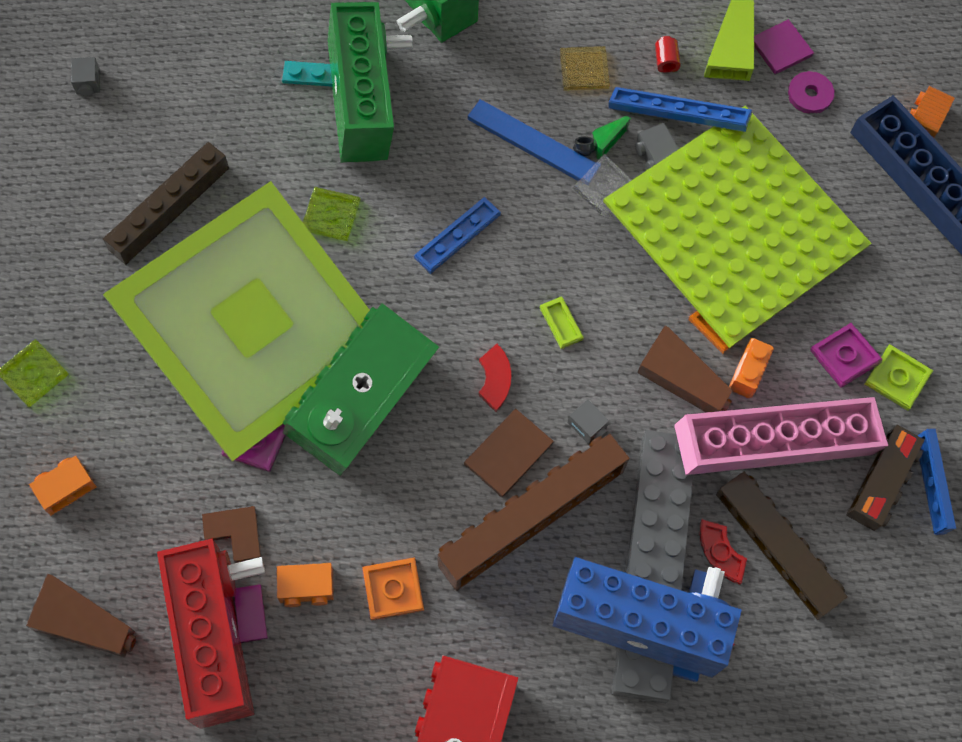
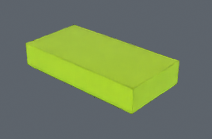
M562 296L540 305V310L561 349L584 339Z

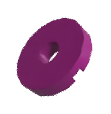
M812 71L801 72L790 82L788 98L790 103L799 111L817 114L828 109L834 99L835 90L826 76ZM813 89L816 91L817 95L813 97L806 94L805 90Z

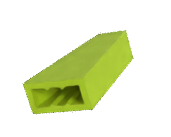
M731 0L709 57L704 77L750 81L754 71V0Z

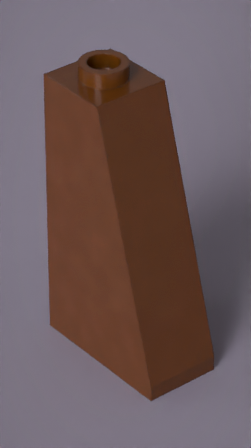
M664 326L640 364L637 373L706 413L727 411L732 403V400L728 398L733 390L669 327Z
M46 575L26 626L28 628L124 658L127 651L131 652L133 650L136 636H134L135 631L53 575Z

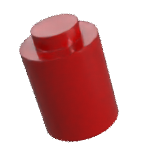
M670 36L660 38L655 43L658 71H678L681 67L678 41Z

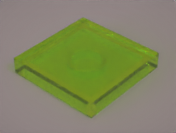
M314 187L303 223L310 233L348 241L361 197Z
M36 339L0 367V378L29 408L69 375Z

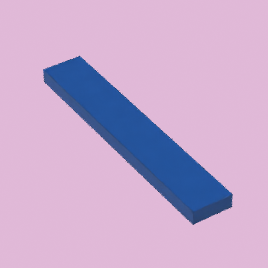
M615 87L608 102L610 109L746 132L752 116L751 109Z
M481 99L468 115L469 121L586 186L590 184L600 169L599 164Z

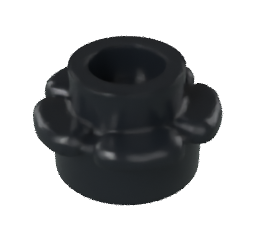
M588 136L576 138L573 150L584 157L591 155V152L596 150L594 139Z

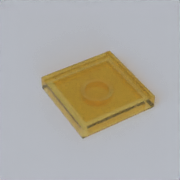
M605 46L560 48L563 91L609 89L610 82Z

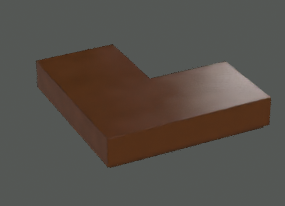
M255 506L202 514L204 540L231 538L234 563L261 557Z

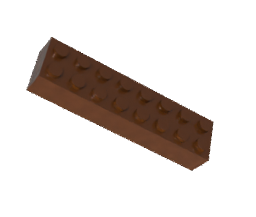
M609 434L604 438L602 436L597 437L589 444V449L583 453L581 450L577 451L568 459L569 463L563 467L558 465L547 473L548 477L541 482L536 480L526 488L527 492L520 497L518 495L511 497L505 502L504 505L506 507L499 512L493 510L483 518L484 522L479 526L475 527L472 525L461 533L462 537L454 543L452 540L445 543L439 549L440 553L437 554L438 567L455 591L461 589L624 473L630 458L613 436Z

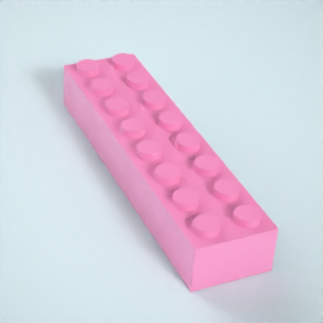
M875 397L687 414L675 424L686 475L870 456L888 446Z

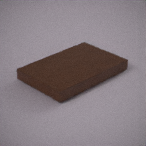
M515 408L468 457L464 465L503 498L551 447L554 441Z

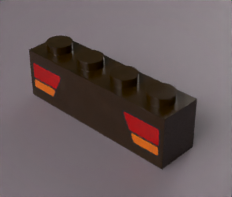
M898 424L888 431L886 435L888 446L877 453L846 514L849 518L873 531L888 524L892 516L889 511L892 505L895 506L899 502L903 494L900 489L903 484L910 480L913 471L910 469L913 463L918 462L924 451L921 449L924 439Z

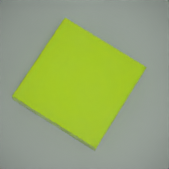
M889 344L881 356L883 359L882 363L874 367L864 384L909 411L933 370Z

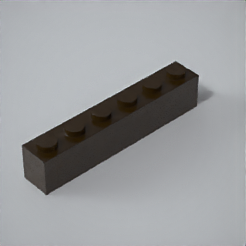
M207 142L103 238L108 250L127 265L229 170L226 156L211 143Z
M743 471L719 489L716 496L817 620L848 597L844 593L843 585L829 575L825 563L821 559L815 558L806 540L797 536L792 530L791 522L778 513L773 500L768 496H764L759 489L757 481L751 475L748 476Z

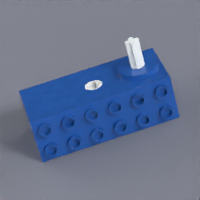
M575 557L565 582L553 627L713 678L728 666L742 610L718 599L725 572L716 567H708L702 594L687 593Z

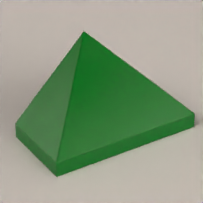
M625 116L592 132L594 145L596 146V158L601 161L628 130L631 118Z

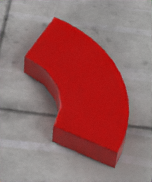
M498 344L493 346L479 359V363L484 368L486 379L478 395L495 412L504 404L511 386L510 363L505 352Z
M702 519L699 535L707 560L713 568L716 567L724 571L726 579L741 585L747 558L739 555L731 547L727 538V526Z

